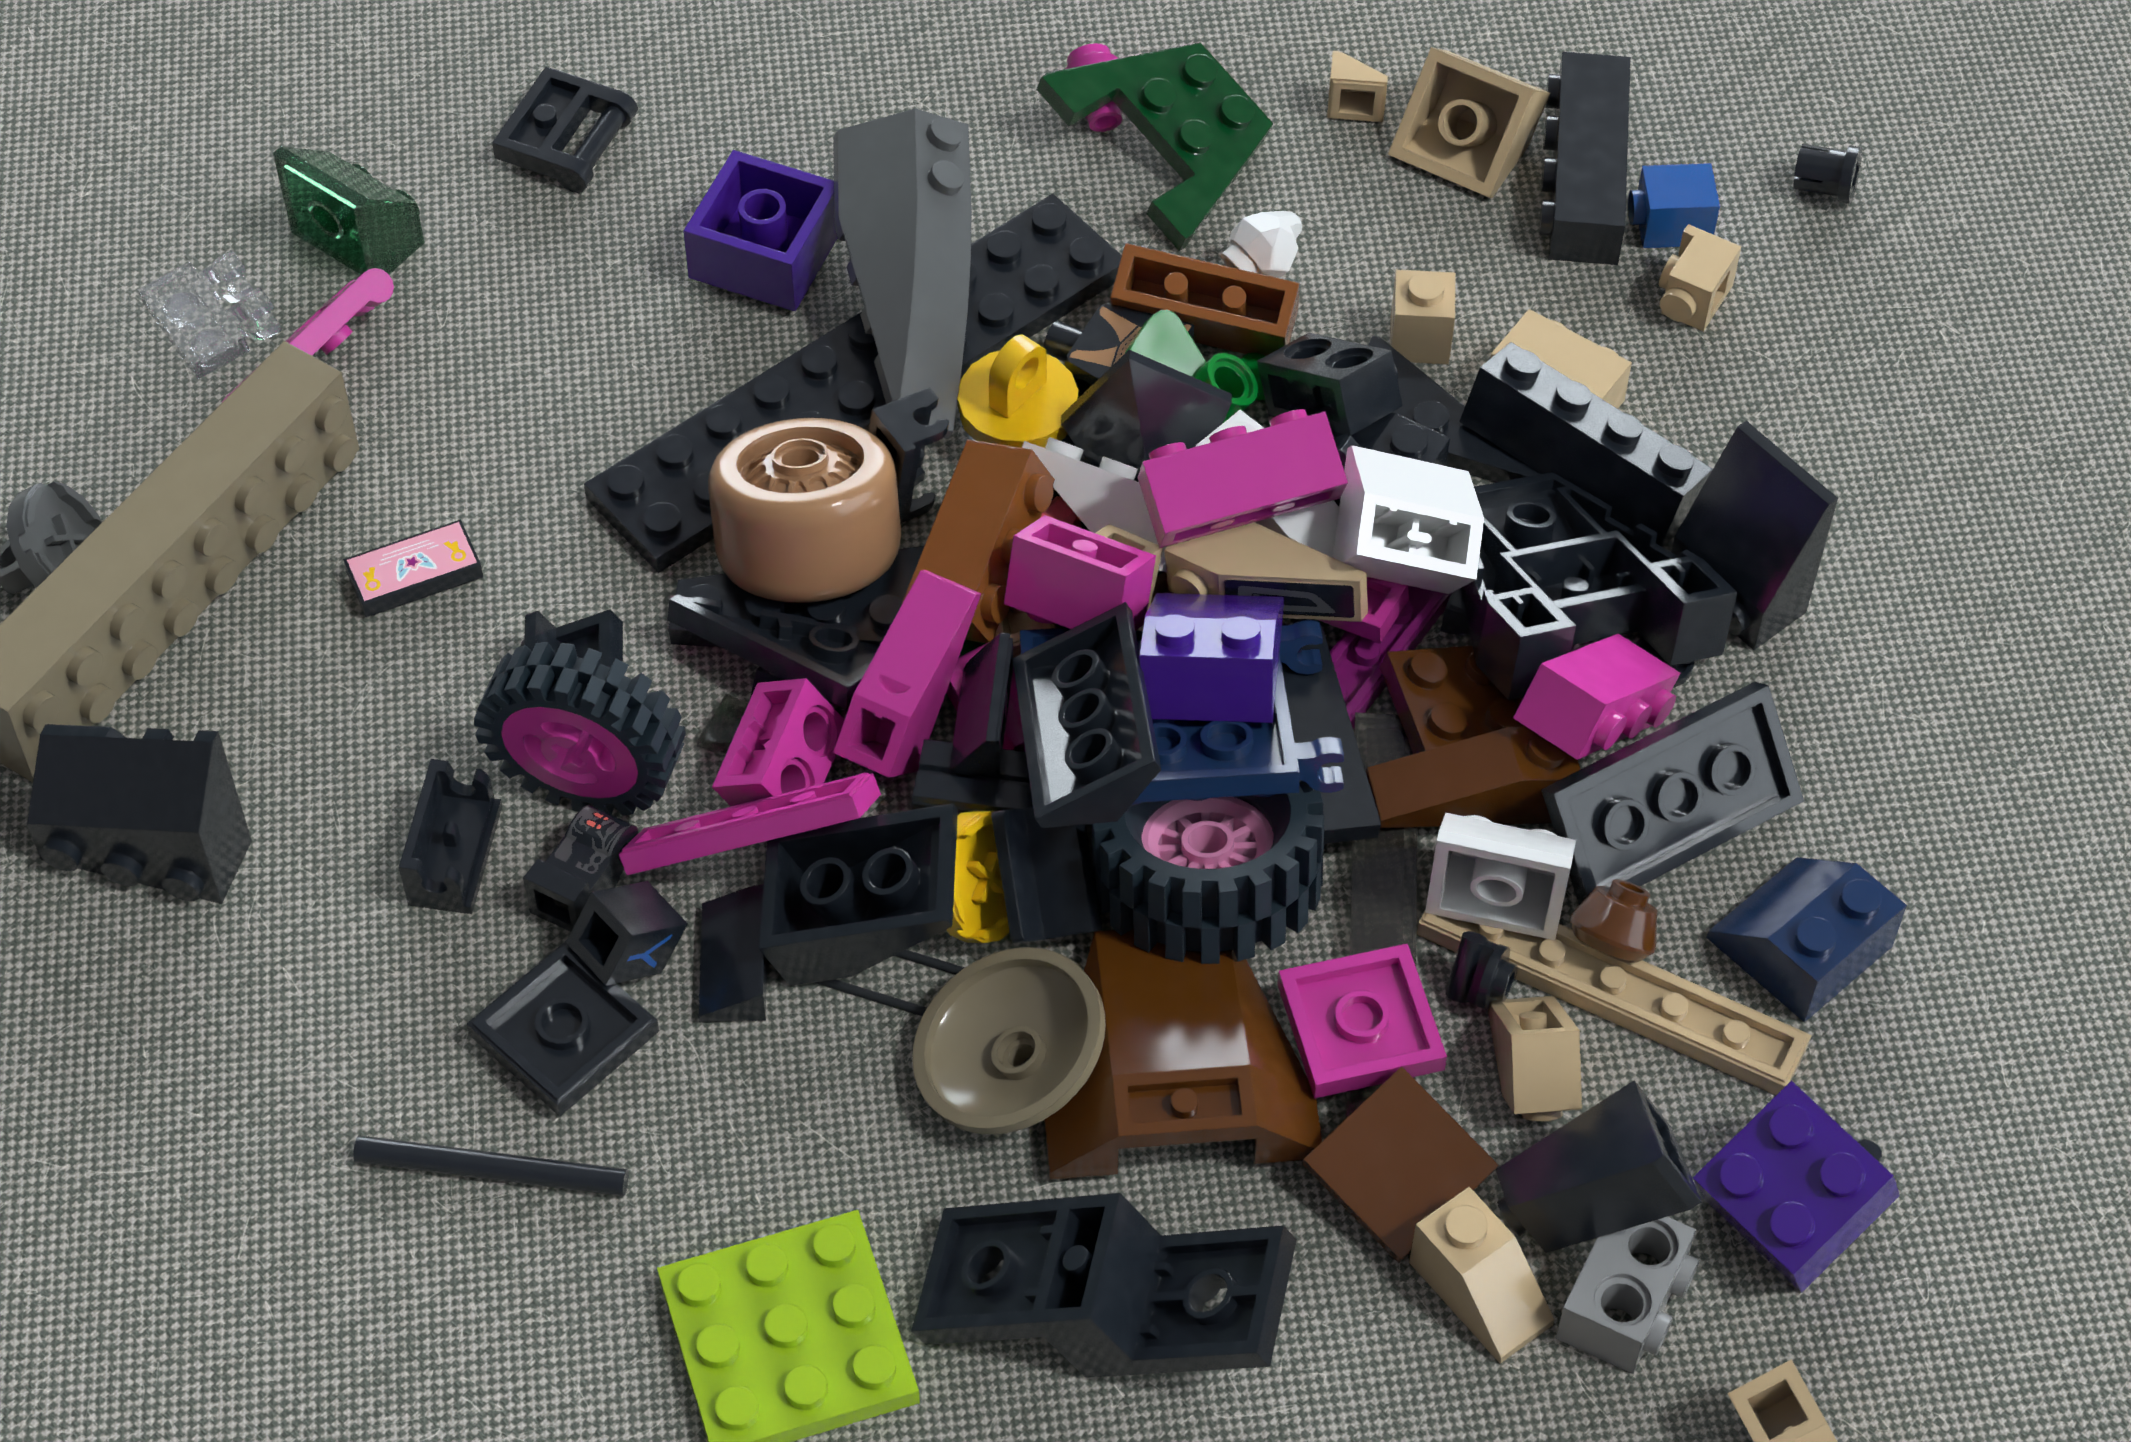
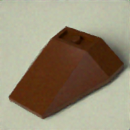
M1134 928L1122 936L1115 930L1094 932L1084 972L1094 983L1103 1002L1106 1022L1105 1038L1099 1059L1086 1083L1066 1105L1045 1119L1050 1179L1118 1174V1149L1252 1139L1254 1163L1261 1164L1303 1160L1322 1142L1317 1101L1313 1096L1307 1075L1246 959L1237 961L1234 950L1220 951V964H1201V952L1186 950L1184 960L1180 962L1165 958L1164 944L1157 942L1150 952L1135 946Z

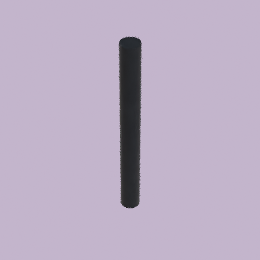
M361 1135L357 1136L353 1151L355 1163L625 1196L629 1179V1171L624 1168Z

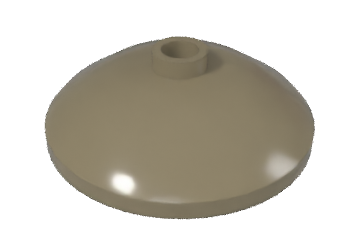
M1034 947L1013 948L993 953L973 962L952 977L940 989L928 1005L917 1028L913 1044L912 1062L914 1077L923 1098L942 1119L959 1129L972 1133H1010L1045 1120L1066 1105L1078 1093L1091 1075L1099 1059L1106 1027L1105 1011L1100 994L1094 983L1080 966L1055 951ZM1031 1057L1026 1063L1021 1065L1027 1058Z

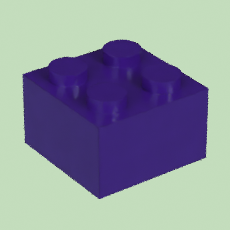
M732 150L683 230L688 278L796 311L838 239L834 226V180Z
M1792 1080L1693 1177L1702 1198L1801 1293L1900 1196L1894 1175Z

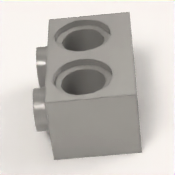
M1665 1217L1598 1237L1563 1307L1556 1339L1634 1374L1644 1351L1657 1355L1664 1342L1673 1316L1664 1313L1663 1310L1671 1294L1683 1299L1693 1280L1700 1261L1689 1256L1696 1229L1672 1218ZM1632 1254H1649L1655 1257L1660 1264H1642ZM1620 1309L1628 1313L1633 1320L1629 1322L1615 1321L1607 1316L1604 1311Z

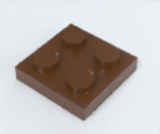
M1473 646L1388 651L1380 665L1381 673L1413 754L1506 727H1526L1513 719L1523 698L1508 700L1477 667Z

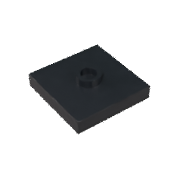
M566 941L467 1023L469 1036L559 1117L659 1032L658 1020L617 984L606 986L569 947Z

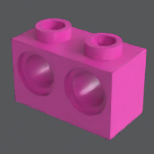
M807 678L757 683L712 788L731 807L823 784L836 758V754L833 751L845 719Z

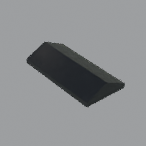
M1126 602L1012 658L1035 820L1041 828L1118 822L1161 771L1144 673L1140 667V652L1133 614Z

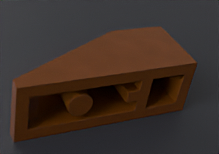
M1506 727L1367 767L1366 774L1381 821V828L1441 826L1445 813L1460 816H1481L1493 823L1503 825L1552 823L1541 789L1581 769L1577 759L1529 728Z

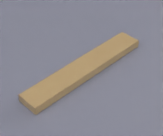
M1425 912L1418 922V936L1456 953L1462 933L1467 931L1479 933L1485 936L1488 941L1510 948L1509 962L1518 965L1516 980L1774 1095H1777L1792 1080L1812 1036L1643 960L1639 962L1626 961L1602 953L1580 941L1574 935L1572 929L1558 924L1555 940Z

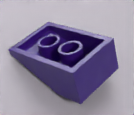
M1157 593L1145 615L1139 655L1152 719L1273 723L1284 597Z

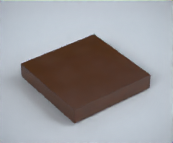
M1402 1066L1307 1155L1302 1162L1308 1171L1398 1263L1411 1252L1415 1226L1418 1222L1466 1188L1470 1187L1475 1191L1499 1166Z

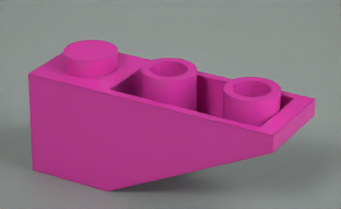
M927 570L919 572L853 694L833 751L834 754L889 778L918 771L924 739H930L981 593Z

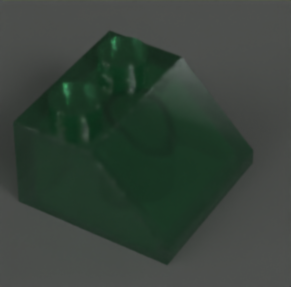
M280 146L273 152L291 233L361 275L369 269L378 268L390 275L425 243L419 217L420 210L414 199L400 189L393 190L376 180L361 165H351L327 151Z

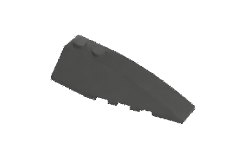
M914 108L837 130L833 137L834 226L838 240L846 241L851 260L846 268L851 285L859 286L865 307L860 315L865 333L872 334L879 353L874 363L886 404L930 387L939 400L937 408L931 411L929 425L934 424L937 420L948 419V432L943 438L949 439L954 429L968 313L972 221L969 125Z

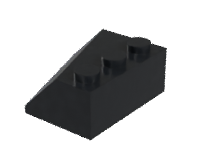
M45 724L39 738L27 826L40 859L52 867L63 871L81 869L105 875L111 881L124 886L142 884L166 890L172 896L184 901L203 899L222 904L252 839L219 731L198 730L193 741L173 740L174 736L169 729L147 728L143 738L137 739L126 738L114 728L106 726Z

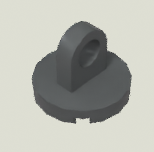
M43 482L35 484L19 492L9 505L6 524L9 540L0 547V586L7 593L14 594L33 585L37 588L102 523L98 513L89 502L66 484L52 482L48 485L42 484Z

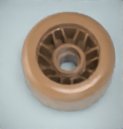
M797 418L777 421L754 428L738 436L723 448L713 462L709 473L708 491L715 551L718 562L727 577L743 590L758 597L778 602L813 603L827 601L864 589L879 579L893 564L898 554L901 540L896 470L893 458L887 447L879 438L867 430L851 423L825 418Z

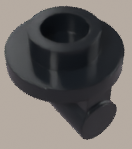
M1463 932L1445 995L1453 1001L1460 1003L1469 1002L1485 1010L1489 1009V1005L1494 999L1505 1002L1512 989L1518 969L1517 964L1509 962L1510 948L1488 941L1485 936L1479 933Z

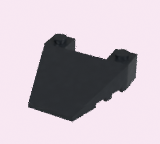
M1553 472L1474 486L1484 517L1477 578L1475 581L1463 586L1462 593L1476 665L1508 700L1524 698L1541 663L1571 652L1572 645L1608 638L1615 634L1623 635L1638 632L1670 666L1688 664L1692 661L1723 655L1737 592L1705 560L1688 550L1681 552L1680 557L1655 543L1657 532L1642 523L1636 525L1635 530L1621 524L1610 517L1612 506Z

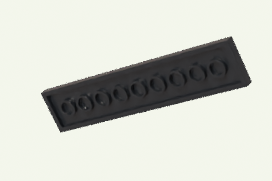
M1053 193L971 244L968 313L961 378L971 364L991 352L1000 351L1013 337L1021 334L1028 338L1032 337L1114 285L1122 255ZM861 312L585 482L586 499L657 573L662 572L714 539L708 491L709 473L717 455L732 440L754 428L777 421L797 418L839 420L857 425L869 431L872 409L885 405L886 401L874 363L879 353L872 334L865 333L860 315Z

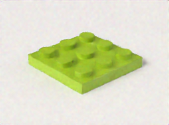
M859 1210L657 1268L659 1282L707 1442H793L920 1403L919 1389Z

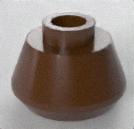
M1613 879L1610 887L1597 886L1572 912L1570 922L1574 935L1586 945L1622 960L1639 962L1652 955L1656 950L1657 909L1648 903L1650 897L1648 891L1633 883Z

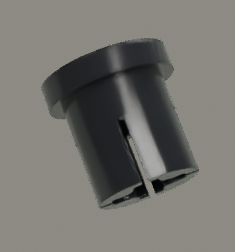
M1802 144L1796 162L1793 188L1795 190L1838 196L1839 203L1851 204L1859 179L1862 147L1849 145L1846 151Z

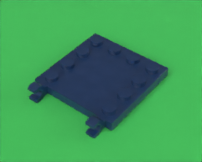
M1304 620L1292 625L1282 626L1273 723L1152 719L1161 771L1132 805L1154 801L1186 799L1202 801L1208 798L1252 795L1268 797L1275 794L1299 793V780L1306 782L1312 789L1323 793H1332L1344 789L1341 766L1322 767L1326 763L1344 762L1341 739L1322 737L1311 742H1294L1281 662L1287 664L1291 670L1300 674H1314L1322 671L1320 649H1300L1305 645L1323 643L1320 623ZM1143 626L1136 630L1139 652L1141 648ZM1070 629L1020 630L1021 654Z

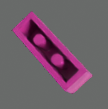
M1304 409L1293 410L1272 418L1269 421L1270 427L1248 433L1245 426L1230 427L1209 437L1210 443L1186 449L1185 443L1178 442L1151 451L1149 453L1150 460L1142 462L1138 480L1159 548L1340 499L1348 481L1326 412L1307 416Z
M1615 634L1541 663L1513 719L1578 760L1600 749L1608 750L1614 743L1627 737L1632 739L1640 731L1651 726L1654 728L1660 726L1675 704L1676 695L1672 694L1671 690L1681 673L1620 634Z

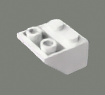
M1352 445L1348 447L1344 470L1348 484L1340 499L1333 558L1366 572L1367 577L1450 594L1475 581L1477 578L1484 517L1469 471Z

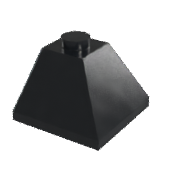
M1128 350L1061 415V425L1075 445L1084 450L1083 455L1090 465L1099 468L1102 457H1107L1137 468L1134 481L1139 482L1138 475L1142 462L1150 460L1149 453L1151 451L1178 442L1185 443L1186 449L1196 447L1200 441L1222 425L1232 404V394L1132 350Z

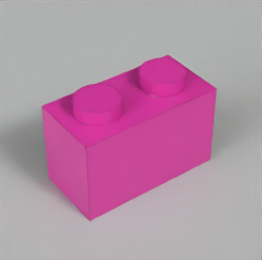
M1044 515L1013 537L1004 604L1027 612V616L1034 621L1045 624L1056 623L1072 629L1126 602L1132 610L1135 630L1144 625L1145 615L1148 610L1156 555Z

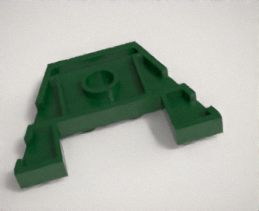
M1201 42L1048 72L1041 77L1036 89L1068 126H1071L1109 102H1114L1178 173L1184 182L1154 199L1146 214L1179 251L1188 245L1196 230L1213 211L1221 196L1238 177L1265 140L1274 124Z

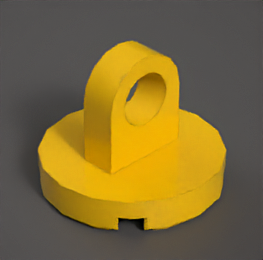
M1021 334L1009 340L1000 351L991 352L971 364L960 380L957 406L964 430L975 441L1022 448L1024 441L1045 448L1049 437L1059 441L1066 437L1067 432L1061 425V415L1078 399V388L1072 373L1057 358L1046 354L1045 348Z
M994 811L964 812L958 815L953 922L952 927L947 929V932L951 936L968 943L1000 941L1010 932L991 817Z

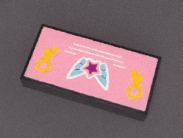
M461 519L343 559L346 573L365 617L483 578L481 563Z

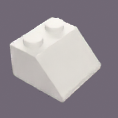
M1445 813L1437 837L1425 913L1555 940L1576 840L1557 836L1553 832L1544 829L1527 830L1493 823L1481 816H1460Z

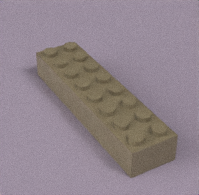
M283 341L0 624V763L33 783L39 738L45 724L93 726L95 723L103 721L112 711L115 702L136 680L142 679L150 673L157 658L178 637L186 635L195 625L198 616L215 598L229 591L243 569L259 553L267 551L273 545L278 533L299 512L307 510L312 505L317 493L337 472L344 471L352 463L359 450V445L341 371Z

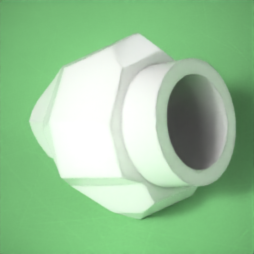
M1288 211L1261 212L1243 218L1231 231L1229 240L1231 246L1221 253L1224 264L1232 268L1281 278L1290 270L1298 251L1296 238L1302 231L1301 219L1295 213Z

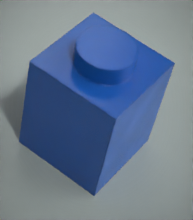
M1711 163L1642 166L1638 190L1629 191L1628 217L1630 225H1639L1643 248L1680 247L1683 231L1688 224L1713 235L1715 233L1720 204Z

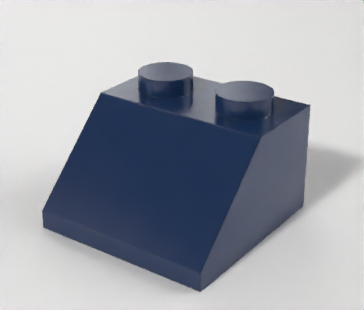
M1796 857L1708 931L1706 938L1805 1023L1893 947L1907 905L1857 863Z

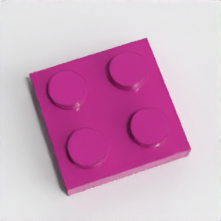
M1408 943L1279 970L1278 989L1314 1098L1383 1084L1401 1066L1412 1077L1445 1070L1447 1055Z

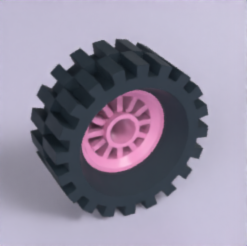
M1299 780V793L1275 794L1268 797L1254 795L1208 798L1202 801L1186 799L1142 802L1131 805L1118 822L1091 824L1093 873L1101 913L1110 912V926L1120 936L1134 928L1135 946L1150 952L1157 942L1164 944L1165 958L1183 962L1186 950L1201 952V964H1220V951L1234 950L1237 961L1255 957V943L1263 941L1270 950L1281 946L1286 941V927L1299 933L1308 923V909L1316 911L1321 899L1324 848V802L1321 792L1313 791L1306 782Z

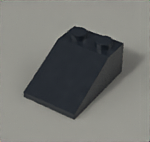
M1745 421L1737 426L1675 534L1671 552L1680 557L1681 552L1688 550L1699 556L1737 592L1728 633L1737 635L1750 648L1756 650L1807 612L1838 497L1748 421Z
M951 803L858 818L767 841L759 950L790 986L852 977L952 927L958 809Z

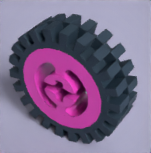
M548 642L536 643L533 651L526 645L516 648L513 655L507 653L501 659L499 666L497 665L474 717V726L478 727L475 734L478 743L487 744L484 753L490 761L504 760L500 768L504 775L510 779L522 774L524 779L520 787L532 794L539 786L548 790L549 792L545 800L555 805H559L562 796L571 799L572 810L577 812L589 805V803H592L594 807L611 815L614 808H616L622 816L634 814L636 807L645 811L651 808L654 800L656 802L659 801L684 746L683 740L686 735L685 726L679 725L682 717L678 709L667 708L670 698L663 690L647 693L652 683L651 679L642 673L633 679L626 677L625 673L629 665L618 659H615L611 668L600 664L602 652L588 648L584 659L577 657L575 645L561 643L556 654Z

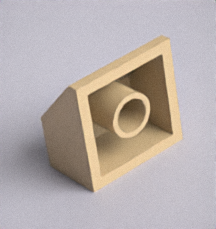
M1431 47L1388 155L1489 198H1493L1528 148L1550 93L1450 51Z

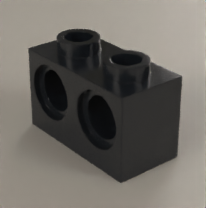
M1309 332L1257 361L1268 415L1272 417L1298 409L1306 410L1307 416L1326 412L1331 431L1341 434L1347 433L1351 436L1403 406L1397 380L1398 372L1394 364L1392 350Z

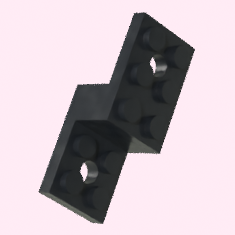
M1121 1193L944 1208L911 1332L925 1345L1044 1337L1085 1378L1270 1367L1297 1239L1284 1225L1160 1235ZM1004 1260L999 1273L993 1279L982 1283L984 1275L993 1271ZM1227 1288L1226 1295L1221 1303L1214 1309L1203 1312L1205 1302L1213 1299L1220 1289Z

